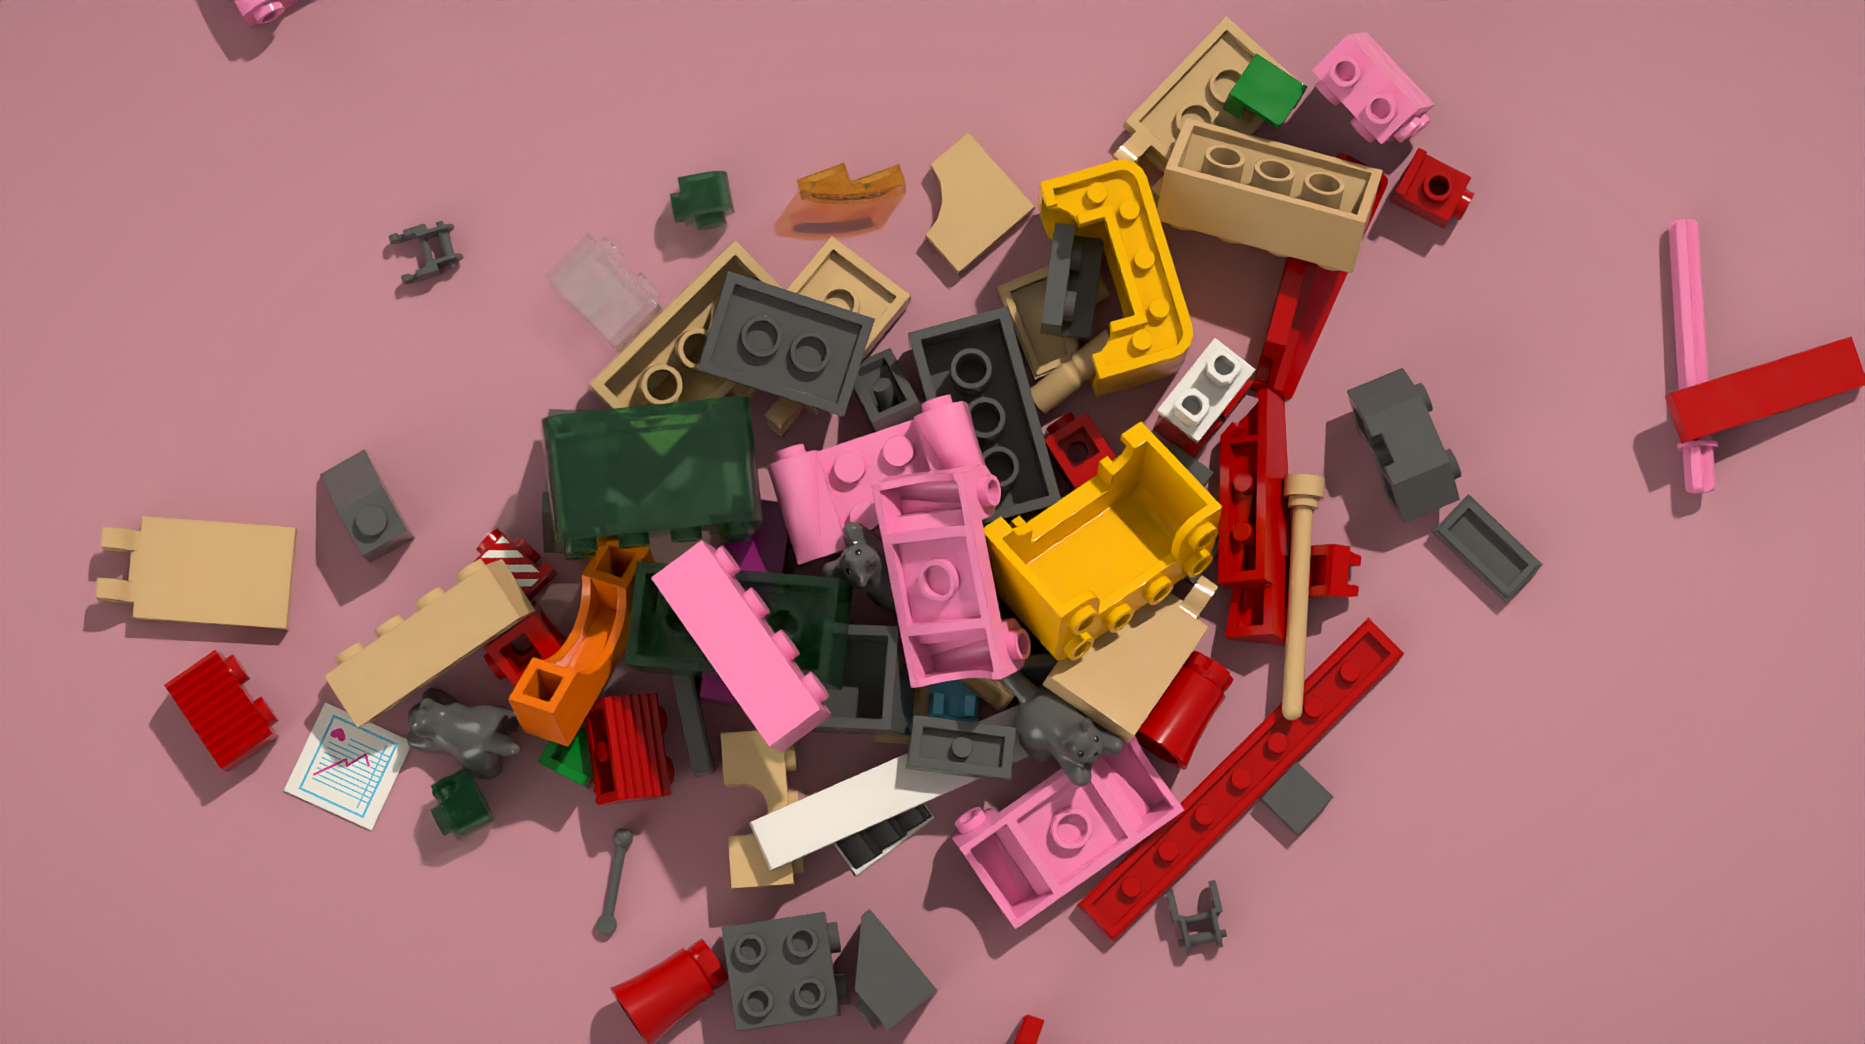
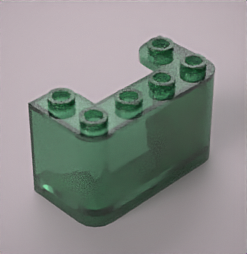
M722 397L549 416L541 420L540 436L553 553L565 552L566 560L596 557L598 547L606 545L608 541H618L620 549L649 546L650 537L671 535V543L699 541L703 539L702 531H709L711 535H720L721 543L744 542L751 540V535L755 534V531H759L764 523L749 397Z

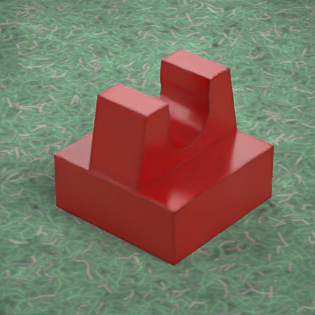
M1339 544L1312 545L1308 598L1357 597L1359 586L1347 583L1349 567L1361 566V556L1351 552L1350 546Z

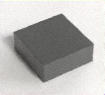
M1296 761L1260 800L1298 835L1334 796Z

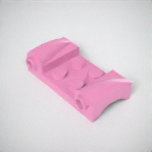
M944 395L922 403L923 413L914 416L913 420L820 451L812 450L806 452L804 444H798L775 452L776 462L767 465V469L798 565L805 566L842 554L846 548L843 529L850 522L861 523L882 540L871 484L890 476L985 465L968 404L964 401L953 403L951 395Z
M974 465L890 476L871 484L911 688L967 678L1003 679L1022 669L1025 659L1030 654V638L1027 631L1020 627L1016 619H1001L982 523L983 519L994 514L996 505L999 504L1001 499V487L997 477L990 473L986 465Z
M1135 735L1129 744L1124 742L1123 750L1119 754L1107 755L1095 762L1091 769L1092 779L1086 786L1079 787L1073 784L1061 768L999 813L993 808L982 810L981 807H974L956 820L955 826L957 829L951 835V839L1015 930L1184 811L1179 801L1169 790L1145 755Z

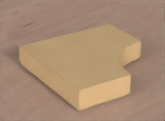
M969 132L930 164V168L940 184L942 205L938 219L925 234V238L955 272L960 275L1035 210V206Z
M1049 266L1001 284L996 288L1003 307H1008L1015 336L1034 382L1043 379L1062 363L1070 361L1071 357L1080 350L1079 339L1040 334ZM1101 273L1099 275L1095 307L1110 296Z

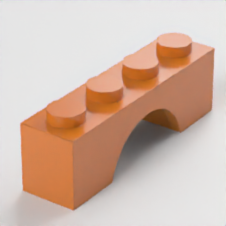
M605 534L582 573L580 608L568 639L552 657L546 660L533 657L508 698L525 733L569 747L659 592L658 587L651 579L659 572L650 548Z

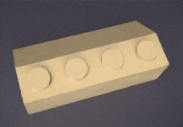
M1186 118L1165 168L1157 212L1161 222L1168 223L1179 230L1198 231L1216 236L1227 243H1242L1268 250L1275 256L1293 257L1316 263L1326 270H1341L1353 274L1383 170Z
M736 240L727 244L586 384L628 428L661 458L737 384L696 370L726 272L730 271L782 288Z

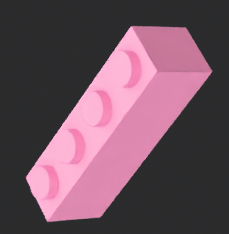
M701 540L651 579L767 745L782 753L832 716L824 704V701L830 696L819 679L811 671L804 675L793 660L800 653L786 633L781 629L774 633L764 619L770 613V610L752 587L745 592L735 575L741 570L730 553L723 546L716 550Z

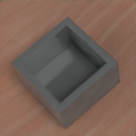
M801 623L798 667L804 675L811 671L825 687L830 697L824 701V704L832 714V716L811 731L909 736L915 688H911L899 626Z

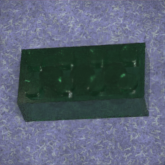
M637 561L625 665L645 673L721 679L651 579L669 564ZM741 570L737 573L735 577L745 592L752 587L767 605L770 613L764 619L774 633L780 629L783 630L796 646L800 655L793 660L803 674L806 675L811 671L825 689L842 690L853 587L840 578Z

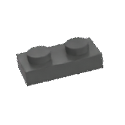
M913 715L911 718L906 769L1008 782L1011 780L1016 728Z

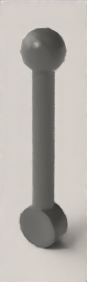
M626 828L618 829L613 835L616 851L604 914L596 922L597 930L604 935L612 934L617 928L614 911L626 848L633 842V834Z

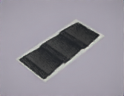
M924 803L833 844L857 876L935 817Z

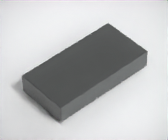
M1469 494L1432 531L1447 548L1505 603L1543 565Z
M689 670L673 673L671 676L693 775L696 778L711 775L715 771L695 676Z

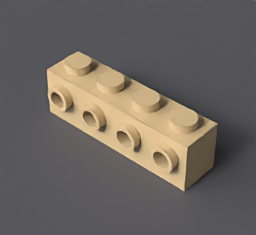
M482 559L471 563L455 575L459 584L445 593L441 586L432 590L414 603L419 610L405 621L400 614L391 618L374 630L378 637L377 640L365 648L361 642H357L334 658L338 666L324 675L357 728L376 720L536 611L502 559L487 565L484 564Z

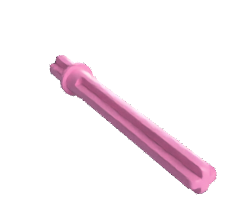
M1678 219L1670 222L1668 226L1679 390L1709 381L1699 224L1697 220ZM1712 435L1684 444H1677V450L1683 452L1685 490L1687 493H1709L1714 491L1716 487L1713 450L1718 448V442L1713 441Z

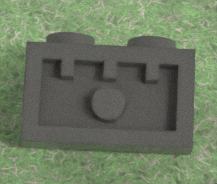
M1055 223L1040 334L1088 340L1092 333L1104 242L1098 238L1074 235L1075 225Z

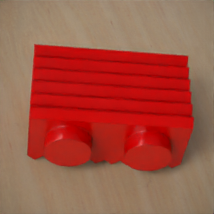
M214 650L164 684V686L217 765L222 770L229 772L279 737L272 727L279 719L262 696L254 701L243 684L250 680V677L236 656L232 654L225 658L221 652Z
M655 692L610 696L596 700L584 720L586 723L585 731L588 734L586 739L589 743L588 752L591 754L589 761L592 764L590 771L593 774L592 782L595 785L593 792L596 794V804L600 806L649 801L672 795L670 785L674 781L675 771L671 759L666 756L663 734L667 729V715L663 707L659 705L658 694Z

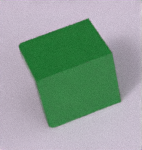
M1256 53L1229 92L1222 109L1237 119L1241 117L1245 109H1248L1275 128H1279L1292 109H1295L1300 102L1307 86Z
M579 728L569 747L548 741L538 763L589 789L592 784L593 774L590 771L592 767L589 761L591 754L588 752L589 743L586 741L588 734L585 729Z

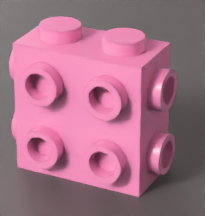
M1367 32L1348 34L1311 70L1320 79L1315 85L1321 94L1335 106L1342 102L1355 116L1350 121L1352 126L1370 143L1375 139L1381 145L1396 140L1400 144L1406 139L1410 141L1431 121L1426 113L1435 104Z

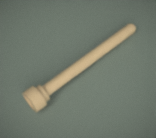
M1289 474L1284 476L1283 498L1288 499V508L1293 509L1282 714L1288 720L1298 719L1302 715L1312 520L1313 510H1317L1319 501L1324 500L1325 478L1311 474Z

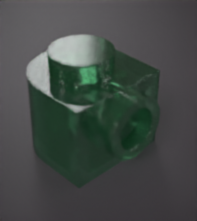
M710 171L677 177L678 192L669 194L675 223L685 222V226L696 224L697 230L722 227L727 224L726 217L735 213L726 171Z
M462 769L430 785L432 794L438 803L437 806L430 810L444 836L453 833L459 841L495 822L493 813L469 770Z

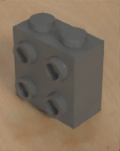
M825 912L721 927L736 1031L841 1016L839 1005L849 1004L845 973L835 974L832 959L833 953L842 952L837 921L827 923Z

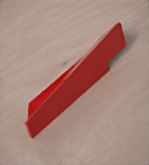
M1337 153L1336 158L1368 166L1347 154ZM1384 174L1381 176L1367 229L1388 185V178ZM1287 257L1251 390L1259 392L1260 389L1268 388L1283 399H1291L1348 272L1326 270L1316 263Z
M1267 388L1259 390L1256 394L1258 402L1240 423L1232 422L1220 435L1219 504L1222 506L1219 520L1218 584L1225 588H1233L1226 626L1227 639L1285 646L1291 548V515L1288 508V499L1283 498L1284 476L1288 475L1285 402L1282 397Z

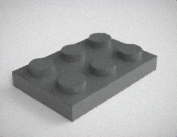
M727 271L696 370L844 417L875 318Z

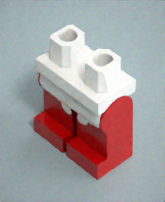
M1214 338L1157 409V413L1160 415L1155 422L1153 430L1171 444L1174 442L1195 458L1220 427L1222 422L1217 418L1220 416L1225 420L1251 388L1254 382L1249 378L1256 369Z

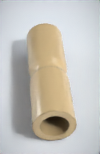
M1109 328L1105 329L1077 351L1070 361L1059 365L1030 388L1034 403L1042 412L1048 414L1080 389L1086 380L1095 377L1096 370L1092 354L1101 352L1108 344L1110 337Z

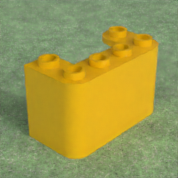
M1125 159L1114 160L1040 182L1037 208L1048 238L1053 241L1055 223L1075 225L1074 235L1103 240L1104 255L1123 313V319L1112 321L1109 324L1110 337L1108 344L1101 352L1092 354L1096 375L1090 379L1095 398L1162 379L1176 373L1184 364L1193 338V327L1149 182L1143 169L1135 162Z
M1141 421L1121 434L1120 440L1126 445L1122 454L1113 461L1108 456L1099 461L1098 472L1095 477L1027 523L1018 516L1011 521V526L1000 516L983 528L996 594L1056 660L1061 661L1069 658L1074 661L1079 659L1092 647L1095 639L1108 630L1114 633L1122 629L1132 619L1135 611L1148 602L1150 605L1161 602L1171 592L1174 584L1187 575L1190 578L1198 576L1213 560V556L1210 553L1219 532L1218 524L1222 506Z

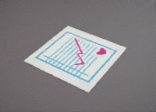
M325 702L284 791L372 831L411 747L408 745L407 739L372 723H367L357 728L346 711Z

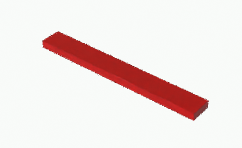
M1368 617L1304 680L1302 715L1298 719H1286L1282 714L1281 703L1180 803L1184 809L1183 812L1144 838L1077 906L1113 942L1405 653Z

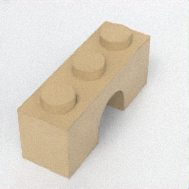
M758 730L721 733L723 774L726 788L750 787L756 789L766 799L767 814L799 801L798 791L789 792L787 776V771H797L795 743L781 753L770 748ZM754 833L728 836L731 888L733 890L795 886V874H804L803 857L770 871Z

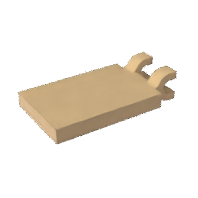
M1226 16L1125 121L1123 127L1132 136L1113 154L1112 161L1125 159L1138 164L1145 156L1164 173L1186 118L1254 135L1266 121L1248 109H1245L1239 119L1222 109L1229 92L1256 53L1289 75L1291 74ZM1164 175L1151 188L1156 208Z
M833 236L828 239L787 289L788 291L875 318L863 359L911 302L910 294ZM737 383L727 395L744 408L753 398L757 389ZM779 397L780 399L774 403L764 417L768 420L767 427L784 438L797 421L803 408H806L815 416L821 410Z
M142 516L141 531L102 527L100 547L106 548L107 552L131 553L128 581L97 577L95 598L101 599V602L134 604L132 617L138 620L289 631L298 529L296 527Z
M1201 575L1184 601L1170 592L1161 602L1155 605H1150L1148 602L1134 612L1132 619L1122 629L1114 633L1108 630L1095 639L1092 647L1079 659L1072 661L1067 658L1058 661L1042 685L1106 730L1118 736L1126 744H1129L1209 627L1198 620L1197 617L1218 586Z

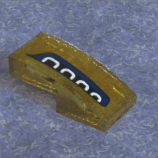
M844 163L796 180L801 199L816 203L859 204L888 199L906 193V181L899 164L853 181L850 180Z

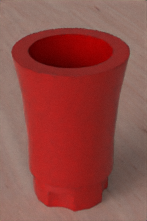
M1192 651L1136 732L1135 737L1138 743L1164 762L1176 768L1186 770L1201 736L1213 715L1226 698L1224 693L1234 680L1230 672L1201 652Z
M700 939L692 944L687 951L681 948L659 964L611 987L610 990L645 1043L655 1044L687 1014L714 996L713 990L728 983L729 977L711 948L703 939Z

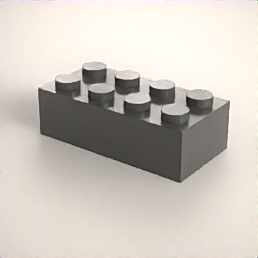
M1008 307L909 332L908 343L924 401L926 402L944 395H951L953 403L964 401L968 404L985 465L990 473L997 477L1000 483V502L996 505L994 514L982 520L983 528L1000 516L1008 524H1011V521L1018 516L1023 520L1034 518L1061 500Z

